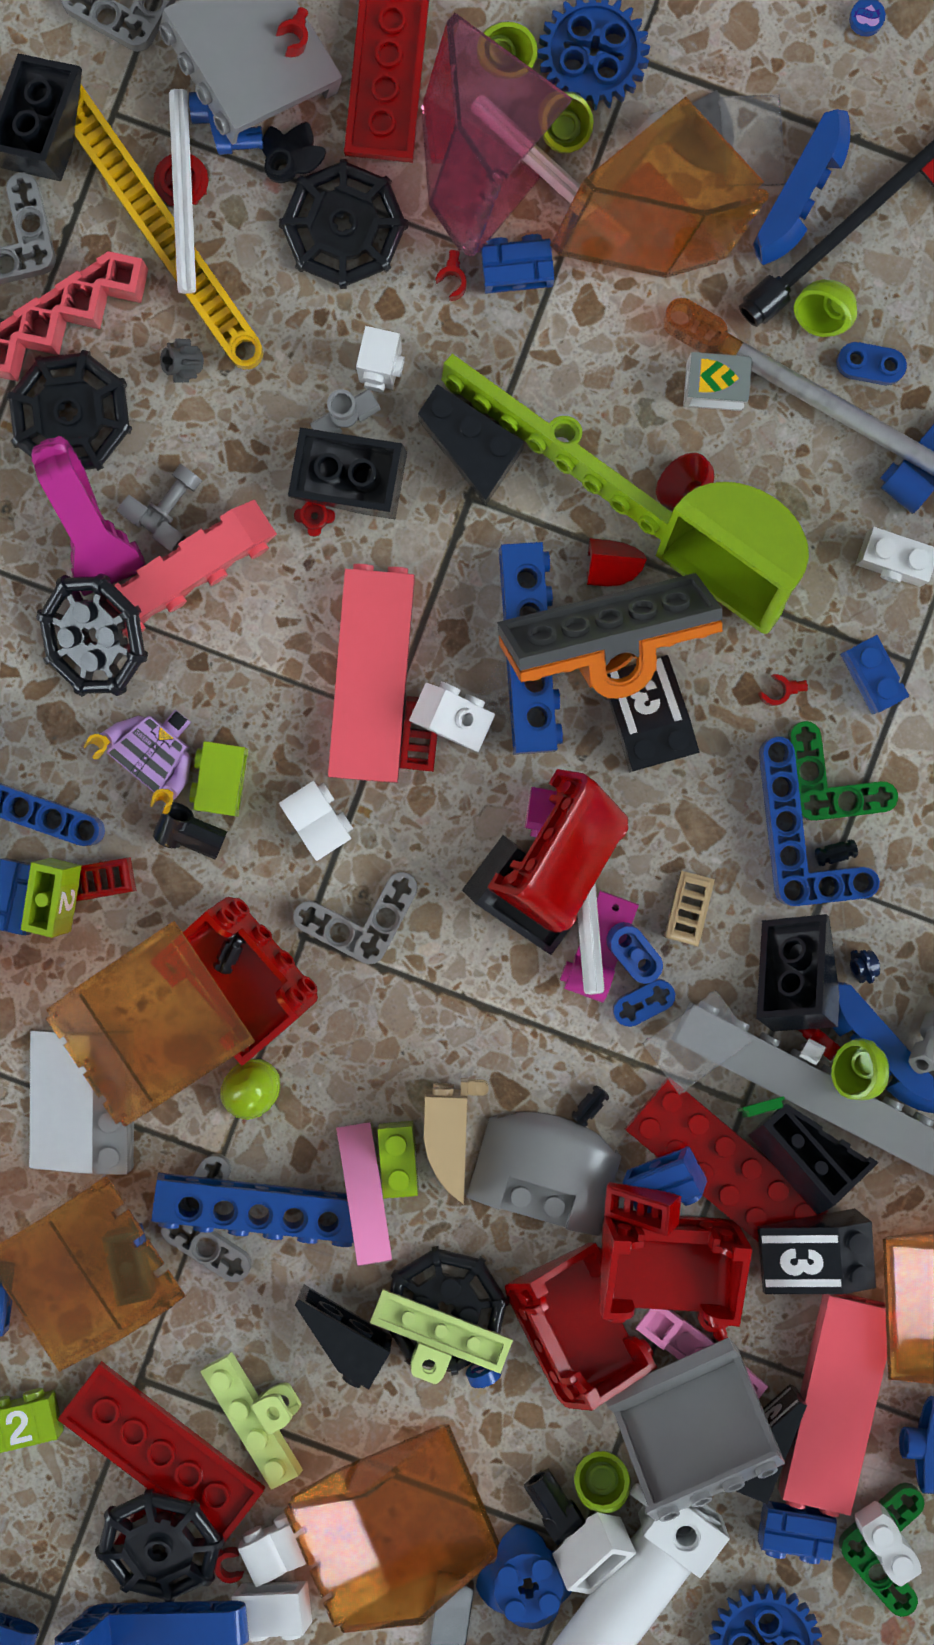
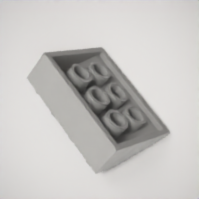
M30 1031V1169L83 1174L127 1175L134 1168L135 1031Z

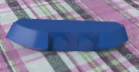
M836 109L826 112L822 116L755 238L753 247L756 257L762 265L771 263L787 254L807 232V227L799 217L805 220L815 201L810 198L815 187L822 190L832 172L828 168L841 169L847 157L851 132L848 111Z
M838 982L839 1018L838 1027H833L835 1032L841 1037L852 1031L853 1035L849 1037L851 1041L859 1038L873 1041L885 1053L889 1063V1076L893 1077L886 1089L902 1103L923 1112L934 1113V1077L929 1072L923 1074L915 1072L909 1064V1057L911 1055L909 1049L850 984Z

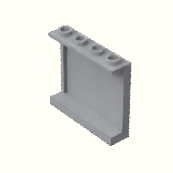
M181 0L163 8L159 25L162 39L168 46L172 45L177 54L178 64L185 75H190L196 85L195 90L199 100L203 105L209 106L214 115L213 119L216 128L220 134H226L232 145L237 142L240 132L320 93L323 94L325 99L338 93L343 77L307 18L305 19V27L308 30V41L304 52L298 57L290 58L285 56L287 47L299 43L300 39L293 33H286L282 36H276V33L283 21L292 19L296 15L297 9L300 7L296 0Z
M726 1338L647 1374L606 1401L607 1407L616 1417L648 1507L645 1508V1511L655 1521L665 1522L672 1520L680 1515L679 1511L691 1505L692 1507L706 1505L712 1501V1496L723 1491L726 1493L735 1492L745 1486V1481L754 1477H769L778 1471L777 1467L785 1464L738 1347L730 1338Z

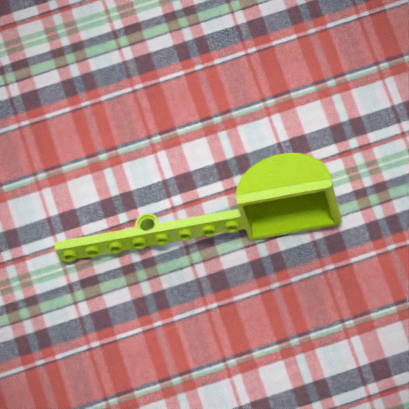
M453 353L444 362L441 381L444 382L445 386L452 393L462 395L472 403L477 411L482 414H488L499 422L501 427L524 440L532 451L537 454H543L554 462L561 472L570 474L579 480L587 491L592 494H598L608 501L616 512L623 515L626 514L637 522L645 533L659 538L661 542L655 556L682 576L696 573L719 603L759 632L767 634L772 630L779 620L791 593L801 581L809 558L808 543L801 525L791 511L780 501L768 493L749 485L735 482H716L692 490L681 499L673 512H671L581 447L582 427L576 419L570 416H558L548 423ZM563 437L566 438L569 442L559 441L557 438Z

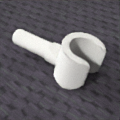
M809 1038L806 1044L804 1043L800 1046L802 1052L799 1057L817 1065L826 1047Z

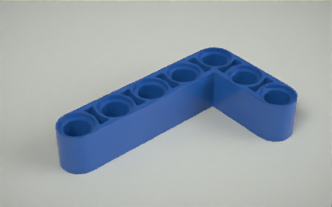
M784 737L766 740L759 749V762L776 898L785 905L803 906L872 897L879 889L880 880L876 872L870 868L849 867L808 871L795 750L793 744ZM773 743L781 745L785 751V756L779 763L772 761L768 754V750ZM778 777L785 779L789 786L787 794L783 797L777 796L772 789V784ZM781 812L789 813L793 820L791 828L785 832L780 830L776 824V818ZM786 846H790L796 851V860L789 866L783 864L780 858V853ZM859 873H864L869 881L867 888L862 892H858L853 885V880ZM828 876L834 882V890L830 895L824 896L819 891V883L824 877ZM794 880L800 886V894L796 899L789 900L785 896L784 887L789 881Z
M0 783V818L80 846L96 845L103 839L105 827L98 817ZM20 798H24L29 805V811L24 817H19L14 810L15 803ZM54 809L59 811L62 817L61 824L55 829L51 828L47 823V815ZM84 821L91 822L95 829L93 837L89 840L83 839L79 833V827Z
M242 1601L103 1603L86 1609L59 1633L54 1640L55 1645H243L249 1641L246 1605Z

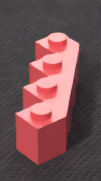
M107 251L96 258L97 261L80 272L79 270L54 285L55 288L40 298L32 299L15 310L12 316L0 323V378L19 382L26 348L60 355L67 322L101 329L108 296L141 303L148 275V268L143 259Z
M255 500L227 511L220 516V522L205 530L201 528L178 543L179 547L164 557L158 556L138 569L137 574L121 585L118 582L114 585L134 606L138 605L142 612L139 614L142 632L146 629L144 623L154 614L165 609L173 612L182 607L187 602L185 596L195 587L207 582L210 586L219 583L228 576L226 570L235 561L246 556L255 559L269 549L267 543L277 533ZM107 599V602H108L119 614H121V612ZM125 622L126 628L122 629L123 636L126 635L128 638L127 626Z

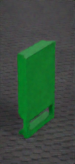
M784 1096L737 1108L738 1112L742 1111L743 1118L783 1108L782 1100H785Z

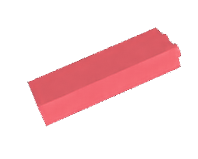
M353 564V569H345L328 777L398 783L415 575L408 574V568L388 567L387 572L374 571L373 565Z
M822 1294L800 1394L807 1407L785 1459L778 1486L782 1500H785L787 1505L797 1509H806V1506L819 1508L821 1513L831 1517H839L840 1513L851 1516L898 1312L892 1304L851 1294Z

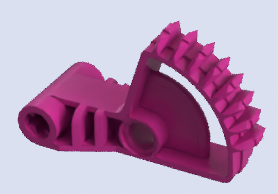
M58 436L41 441V444L33 447L31 456L38 481L70 537L72 576L92 577L102 573L109 576L110 582L114 584L137 574V570L146 565L139 546L135 541L129 543L126 533L115 529L114 523L104 519L86 471L69 442L63 437ZM80 591L83 596L94 593L93 591Z

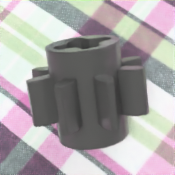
M175 338L174 343H167V347L162 350L160 363L166 375H173L175 383H189L190 379H196L197 374L202 371L204 358L198 346H191L190 339Z

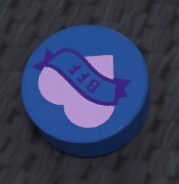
M859 0L853 6L849 16L852 30L856 34L865 37L876 34L885 21V9L878 0Z
M474 1363L466 1370L467 1379L473 1388L488 1387L494 1384L502 1375V1371L500 1374Z

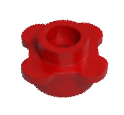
M306 502L301 509H297L294 512V519L307 528L310 536L317 537L321 534V529L327 523L334 522L335 513L332 509H327L325 505ZM317 513L318 518L312 519L311 515Z

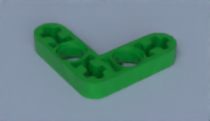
M809 721L797 723L790 729L788 740L793 744L795 750L802 818L817 821L883 813L892 810L896 806L898 792L888 782L880 781L828 788L820 729L816 724ZM801 727H806L807 733H813V739L808 741V751L816 749L817 756L808 755L798 759L797 752H804L803 742L796 740V735L802 732ZM806 761L815 763L818 768V775L812 781L804 780L799 772L801 765ZM879 787H882L884 793H889L890 799L884 801V807H881L879 801L866 802L868 809L863 810L864 797L861 792L862 788L866 789L865 795L877 794ZM845 791L853 793L856 797V805L850 811L842 810L838 804L840 794ZM826 793H832L830 804L834 811L833 814H829L830 807L816 809V815H812L811 810H805L804 803L810 801L811 795H814L815 801L829 800Z
M910 1483L898 1484L878 1501L889 1512L900 1532L921 1514L925 1505L924 1498L918 1488ZM902 1495L913 1496L912 1501L914 1504L911 1507H908L906 1504L902 1505ZM891 1504L901 1516L899 1519H896L893 1512L888 1508ZM855 1521L839 1538L838 1543L841 1553L893 1614L900 1617L909 1616L916 1610L918 1605L915 1591L909 1582L903 1586H898L887 1574L883 1579L877 1581L869 1577L870 1568L875 1564L881 1563L876 1554L867 1545ZM851 1540L857 1543L861 1541L862 1550L858 1553L854 1549L850 1551L851 1548L848 1543ZM892 1584H894L900 1594L906 1596L908 1601L905 1604L899 1601L896 1602L893 1593L889 1589Z

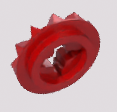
M171 154L159 162L153 177L157 194L169 207L174 206ZM190 154L192 204L197 205L199 200L204 195H207L209 177L204 164L196 156Z

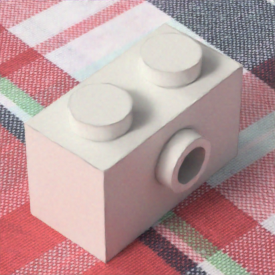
M365 326L356 364L359 382L364 383V388L376 392H384L385 388L393 390L395 378L401 377L405 359L404 356H401L402 346L399 333Z
M873 527L866 532L855 565L880 573V577L894 583L904 581L921 587L930 581L934 569V547Z
M441 682L439 687L425 683L409 721L458 745L479 752L495 714L484 709L485 702L469 694H466L465 698L458 696L461 690L448 683Z
M597 1512L589 1516L585 1524L574 1534L567 1537L563 1544L552 1554L567 1591L591 1595L636 1554V1551L621 1517Z
M308 1581L268 1582L255 1587L254 1583H244L231 1596L232 1601H242L246 1605L249 1641L258 1642L268 1637L281 1636L283 1640H295L303 1636L312 1623Z

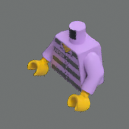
M176 709L163 724L152 716L145 718L139 715L117 722L100 734L90 735L83 746L84 748L90 744L98 746L99 750L92 756L96 760L109 748L106 752L154 792L150 803L151 807L157 801L166 803L162 814L170 812L173 800L177 798L189 781L191 757L188 751L190 747L178 737L191 722Z

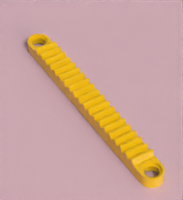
M80 84L74 136L173 279L177 282L174 217L84 87ZM194 247L196 291L192 294H185V296L236 367L243 370L257 367L263 358V347L258 337ZM243 342H249L255 346L254 356L248 360H242L236 355L237 346Z

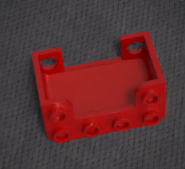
M226 897L215 904L151 960L173 987L188 978L232 1028L220 1039V1042L241 1066L246 1064L296 1021L318 999V989L314 981L302 974L296 967L292 956L276 944L272 939L271 932L264 925L256 921L250 914L247 904L240 898ZM239 933L246 941L245 944L242 943L241 945L243 950L236 964L231 966L233 971L230 974L220 973L213 968V963L218 962L217 954L224 941ZM166 961L169 962L175 968L177 973L173 972L168 967ZM234 1040L238 1041L242 1045L244 1051L238 1048Z

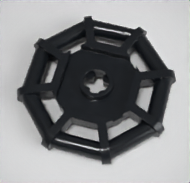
M340 159V162L305 177L300 175L296 179V188L283 218L279 219V228L283 229L296 261L295 268L299 272L306 271L339 285L340 289H347V286L382 271L387 273L391 269L390 263L404 230L408 229V220L404 219L391 187L392 180L387 175L384 177L348 163L347 159ZM340 178V185L334 187L335 190L320 193L316 189L318 186ZM350 178L371 187V189L364 193L347 186V180ZM307 195L311 196L314 202L308 216L298 217ZM378 196H381L389 218L378 217L372 202ZM344 215L349 216V223L352 227L339 231L338 225L334 223L335 219H342ZM299 228H308L314 245L307 252L298 232ZM379 229H390L379 253L372 246ZM320 253L339 260V270L314 259ZM365 253L373 259L347 270V260L357 259Z
M86 350L74 354L48 357L39 355L35 357L34 364L11 392H7L6 396L10 405L13 431L11 443L14 448L19 447L32 458V449L37 446L32 441V438L40 434L46 439L61 436L69 442L72 448L84 447L88 456L78 458L81 460L85 470L97 469L99 471L103 469L105 461L127 434H131L132 427L129 425L125 391L127 383L125 379L117 377L93 358L90 351ZM76 367L73 376L54 378L50 371ZM86 370L106 386L96 390L83 380ZM44 375L46 383L43 385L44 389L40 394L37 393L34 398L26 396L41 376ZM109 395H112L115 421L105 418L103 399ZM68 403L71 404L73 409H78L77 415H74L71 421H67L65 417H60V411H64L66 408L65 404ZM23 405L32 406L34 426L27 430ZM103 427L113 429L95 452L91 445L92 440L98 437Z
M100 573L92 577L61 576L57 579L56 587L43 608L37 610L36 619L40 621L46 656L43 658L45 664H50L74 688V693L81 697L86 694L112 693L115 696L124 694L127 691V684L140 665L146 662L148 658V652L144 650L139 614L142 611L138 605L134 606L110 582V577ZM79 591H93V600H84ZM67 597L70 607L65 615L57 613ZM107 599L121 612V614H119V613L107 602ZM125 622L127 626L129 643L127 637L123 638L122 629L126 628ZM55 625H57V626L60 627V630H59L58 633H57V637H56ZM94 628L97 631L95 637L98 642L90 638L89 630ZM57 639H58V642H59L60 646L63 647V648L60 649V650L58 649ZM68 655L81 668L80 675L63 657ZM126 655L127 661L119 670L117 664L122 656ZM104 670L108 680H92L94 671Z
M434 1246L428 1253L400 1270L395 1269L391 1274L393 1278L390 1287L391 1292L403 1296L404 1288L406 1287L413 1292L412 1300L439 1310L438 1304L442 1301L445 1305L452 1303L454 1309L451 1311V1315L477 1325L481 1309L492 1308L487 1329L499 1334L506 1306L510 1304L509 1297L503 1294L487 1268L486 1260L481 1256L475 1258L439 1249V1246ZM442 1264L466 1269L468 1272L464 1277L450 1276L447 1273H443ZM434 1265L435 1275L420 1284L412 1280L413 1277ZM475 1276H477L490 1298L479 1299L470 1284ZM389 1331L405 1357L404 1362L411 1365L412 1354L417 1342L413 1345L409 1338ZM452 1355L446 1371L451 1372L452 1376L459 1375L458 1371L470 1365L471 1362ZM428 1359L423 1362L422 1366L433 1368L435 1362Z
M145 1489L144 1494L117 1507L110 1506L105 1511V1523L100 1543L95 1548L97 1559L103 1560L121 1585L120 1590L124 1593L132 1591L164 1599L165 1602H174L175 1598L201 1586L208 1587L215 1580L214 1570L220 1549L225 1544L222 1533L215 1530L200 1509V1502L192 1499L188 1501L156 1493L154 1489ZM156 1508L163 1509V1510H167V1511H163V1512H160V1513L158 1514ZM143 1509L146 1511V1516L135 1522L127 1519V1517ZM171 1512L179 1513L182 1515L179 1518H177ZM192 1521L203 1538H195L186 1525ZM117 1530L126 1535L124 1544L115 1545L114 1540ZM154 1544H160L166 1548V1552H162L160 1549L153 1550L152 1548ZM205 1552L202 1565L198 1566L192 1562L194 1553ZM120 1559H123L126 1562L128 1567L131 1569L130 1572L126 1569V1567L123 1565ZM147 1575L156 1577L155 1582L146 1580ZM181 1576H188L187 1578H184L176 1583L173 1582V1580Z

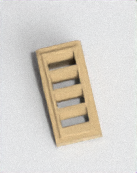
M681 870L663 937L699 947L715 879ZM686 882L705 887L703 894L685 889ZM686 896L701 900L700 906L682 903V897ZM679 909L696 913V920L678 916ZM676 923L694 927L692 934L676 930Z

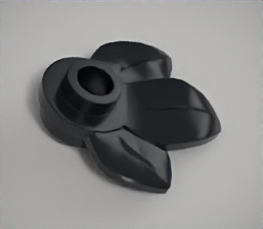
M308 122L299 124L286 134L270 126L262 139V151L266 156L265 173L275 183H286L292 180L296 174L312 172L322 163L326 155L325 148L314 145L313 131ZM287 164L285 168L278 170L281 165Z

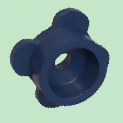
M857 950L851 951L850 970L859 983H864L865 981L869 984L874 983L875 977L880 975V963L875 953L871 950H861L860 953Z

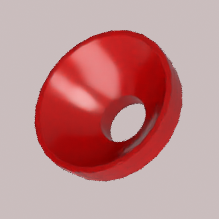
M687 453L678 457L665 468L657 482L656 496L658 501L673 512L681 499L694 488L714 483L713 466L704 455L699 453Z

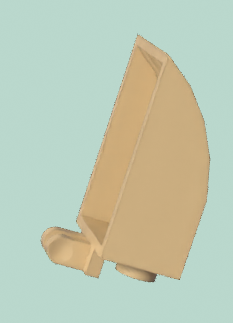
M461 1078V1090L454 1089V1084L434 1083L433 1089L426 1088L423 1140L428 1161L440 1183L448 1193L463 1205L467 1095H486L489 1086L487 1081L483 1079Z

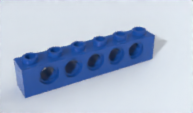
M543 542L501 544L498 551L503 621L520 617V609L524 606L533 607L536 612L548 610V606H553L552 586H546L545 572H550L549 551H543ZM521 572L532 574L535 578V586L529 589L521 587L517 581L518 574ZM506 657L513 755L557 751V744L563 743V732L561 723H556L555 710L560 709L559 689H553L552 675L541 678L543 683L541 691L531 692L526 688L525 682L521 683ZM539 709L543 712L545 716L543 726L534 727L528 722L527 714L529 710Z
M158 1172L151 1222H158L159 1227L177 1229L179 1225L193 1226V1230L204 1233L214 1232V1228L226 1229L229 1234L234 1236H248L249 1232L263 1233L264 1238L271 1240H282L283 1236L297 1237V1241L307 1244L318 1243V1239L332 1241V1245L338 1247H352V1243H354L346 1193ZM185 1197H193L198 1201L199 1206L193 1211H186L181 1208L179 1202ZM220 1201H228L233 1205L234 1209L229 1214L221 1215L216 1212L214 1206ZM261 1204L268 1209V1213L263 1218H254L249 1213L250 1208ZM291 1208H297L303 1213V1216L297 1222H289L284 1218V1213ZM325 1212H332L337 1216L336 1222L330 1226L320 1224L318 1219Z

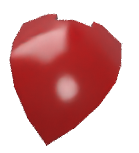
M590 538L587 556H591L589 570L587 571V585L608 587L620 586L630 582L643 570L647 558L642 551L623 542Z

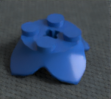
M520 1524L514 1525L502 1537L498 1545L496 1561L485 1565L479 1572L476 1580V1589L490 1608L504 1614L509 1621L519 1627L528 1629H539L552 1622L558 1615L561 1604L573 1591H567L552 1554L555 1551L547 1548L543 1538L535 1530ZM525 1578H531L532 1583L537 1582L531 1589L521 1587L524 1584Z

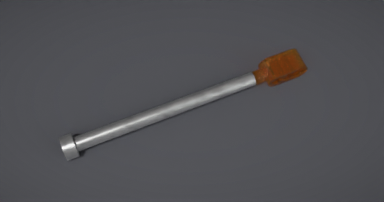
M677 298L668 305L663 325L669 335L700 353L714 354L719 352L725 355L750 356L752 358V372L934 476V451L727 333V325L722 318L687 298ZM676 311H682L687 314L689 322L682 325L677 324L672 320L671 314ZM697 320L700 323L699 326H697L695 333H693L691 331L693 329L695 321ZM711 329L716 333L709 341L704 337Z

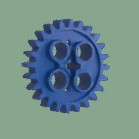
M576 0L575 7H572L567 1L563 2L564 14L553 10L552 20L554 23L545 21L544 31L546 34L539 37V44L544 48L538 49V59L545 60L540 64V73L550 72L546 77V85L557 83L555 93L572 91L579 94L586 101H591L593 110H597L601 100L604 101L608 108H611L612 97L614 96L622 103L625 99L624 89L634 93L636 89L634 81L642 82L644 78V73L640 69H647L649 60L643 56L649 54L650 45L642 44L648 37L647 31H638L642 25V19L638 18L631 21L632 7L622 12L620 10L622 0H617L613 6L608 5L609 0H602L601 3L596 2V0H589V3H584L583 0ZM583 26L589 31V34L577 36L572 30L575 27ZM610 34H617L623 41L619 44H612L608 42L606 37ZM564 44H569L571 47L565 48ZM591 48L598 49L596 56L589 55ZM623 56L624 59L619 60L617 57ZM568 60L579 61L582 67L577 70H570L564 63ZM608 67L615 72V75L605 78L598 73V70Z
M766 1584L764 1593H759L757 1587L752 1585L750 1596H747L741 1589L738 1590L740 1597L738 1602L728 1597L727 1602L730 1609L728 1611L723 1608L717 1609L722 1621L713 1620L711 1622L713 1630L717 1633L709 1635V1641L712 1645H733L735 1639L741 1636L749 1638L745 1645H766L764 1643L760 1644L756 1633L748 1625L744 1624L746 1620H750L767 1643L771 1642L772 1645H783L791 1639L797 1640V1645H821L817 1639L822 1637L819 1627H814L818 1623L815 1615H807L810 1611L807 1603L804 1602L798 1605L799 1599L796 1593L791 1594L786 1599L784 1587H780L776 1595L773 1594L770 1584ZM771 1613L775 1615V1618L770 1623L763 1624L759 1622V1619L764 1614Z

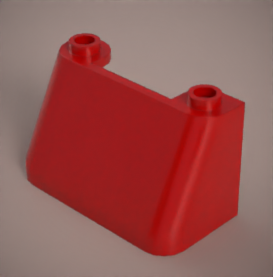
M557 769L548 783L557 791V795L552 794L549 798V801L555 806L522 862L512 861L510 867L514 870L510 874L502 876L496 873L487 888L547 930L562 932L570 929L576 922L577 913L618 842L626 835L629 819L598 783L584 773Z
M604 1216L600 1286L601 1316L603 1319L614 1323H623L634 1316L635 1308L700 1312L701 1316L708 1321L711 1327L725 1329L728 1326L740 1327L752 1247L740 1226L727 1219L679 1216L678 1226L668 1236H664Z
M596 1242L587 1243L505 1285V1292L507 1297H509V1302L554 1394L561 1404L569 1409L593 1411L657 1368L652 1358L653 1350L646 1340L629 1336L623 1323H614L603 1319L601 1316L600 1276L602 1249L597 1246Z

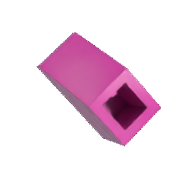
M531 787L524 828L531 829L530 836L537 837L555 806L549 801V798L552 794L557 795V791Z

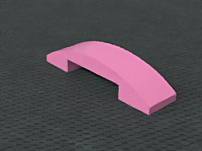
M369 1122L338 1127L336 1131L357 1266L392 1261L371 1124Z
M649 1309L635 1327L636 1330L662 1350L666 1349L679 1360L716 1343L672 1310ZM746 1367L757 1396L760 1398L768 1388V1385Z

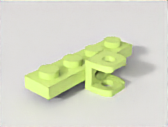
M383 1288L370 1323L417 1341L411 1358V1373L413 1376L433 1384L439 1383L444 1377L452 1355L501 1374L513 1342L512 1338ZM425 1360H433L435 1362L434 1367L425 1369L422 1366Z
M233 1352L206 1365L200 1371L270 1489L272 1490L298 1477L303 1469L280 1432V1429L290 1422L292 1416L298 1412L302 1405L291 1385L286 1382L279 1383L263 1391L258 1396ZM281 1395L289 1399L288 1406L284 1403Z

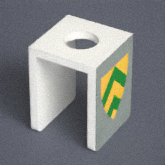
M691 352L686 363L683 407L741 411L744 408V403L749 400L752 358L750 356Z

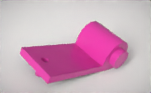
M601 890L599 891L597 909L605 990L603 993L594 995L584 993L580 944L573 962L566 961L561 973L560 980L565 982L564 989L604 1003L611 987L618 961L607 947V934L618 923L627 922L632 924L639 904ZM627 934L619 938V943H623L626 940Z

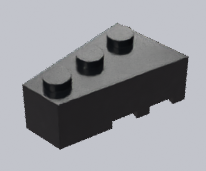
M437 384L418 412L419 422L486 506L523 451L524 441Z
M784 1104L783 1108L771 1113L748 1136L813 1211L819 1215L835 1206L879 1162L871 1157H864L850 1148L851 1144L845 1140H837L823 1131L821 1125L788 1104Z

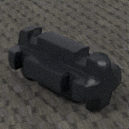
M851 839L847 840L848 843L842 841L824 846V849L816 848L815 857L818 865L825 866L827 862L833 864L848 860L849 856L856 858L858 856L856 842Z
M239 933L224 941L217 954L218 962L213 963V968L220 973L230 974L233 971L231 966L236 964L243 950L241 945L242 943L245 944L246 941Z
M597 1085L593 1087L594 1091L592 1094L588 1093L577 1106L578 1111L572 1112V1118L581 1126H587L588 1119L592 1120L604 1106L602 1102L609 1100L608 1093Z

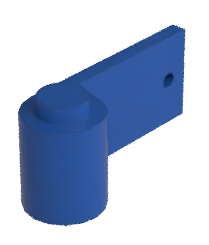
M934 424L919 441L920 444L934 451ZM905 459L899 466L893 462L880 477L884 481L881 489L911 514H914L934 491V476Z

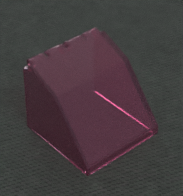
M454 13L446 22L421 106L427 190L430 208L458 250H463L468 256H474L480 252L539 181L541 176L521 161L567 108L572 98L465 19Z

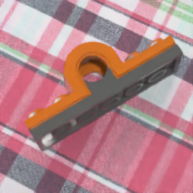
M696 573L497 622L500 647L521 683L536 681L542 677L561 672H571L578 668L590 688L593 687L595 691L604 697L614 699L631 696L648 684L654 672L657 671L656 648L670 647L679 642L695 638H705L711 634L723 632L721 621L722 607ZM633 657L637 659L634 670L628 676L614 679L607 675L623 668Z

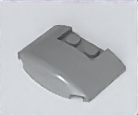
M522 1111L498 1119L497 1115L489 1117L466 1198L498 1210L504 1209L562 1226L567 1230L599 1236L604 1219L607 1184L609 1182L614 1183L622 1157L618 1151L615 1150L614 1152L596 1132L561 1116Z

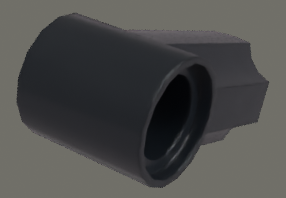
M173 802L168 814L161 813L154 829L153 837L164 847L176 849L184 846L207 857L216 859L228 831L195 818L193 812L187 806Z
M549 1468L536 1473L524 1484L525 1490L543 1516L542 1521L547 1532L557 1545L563 1543L567 1537L574 1534L585 1524L586 1521L581 1511L572 1499L568 1500Z

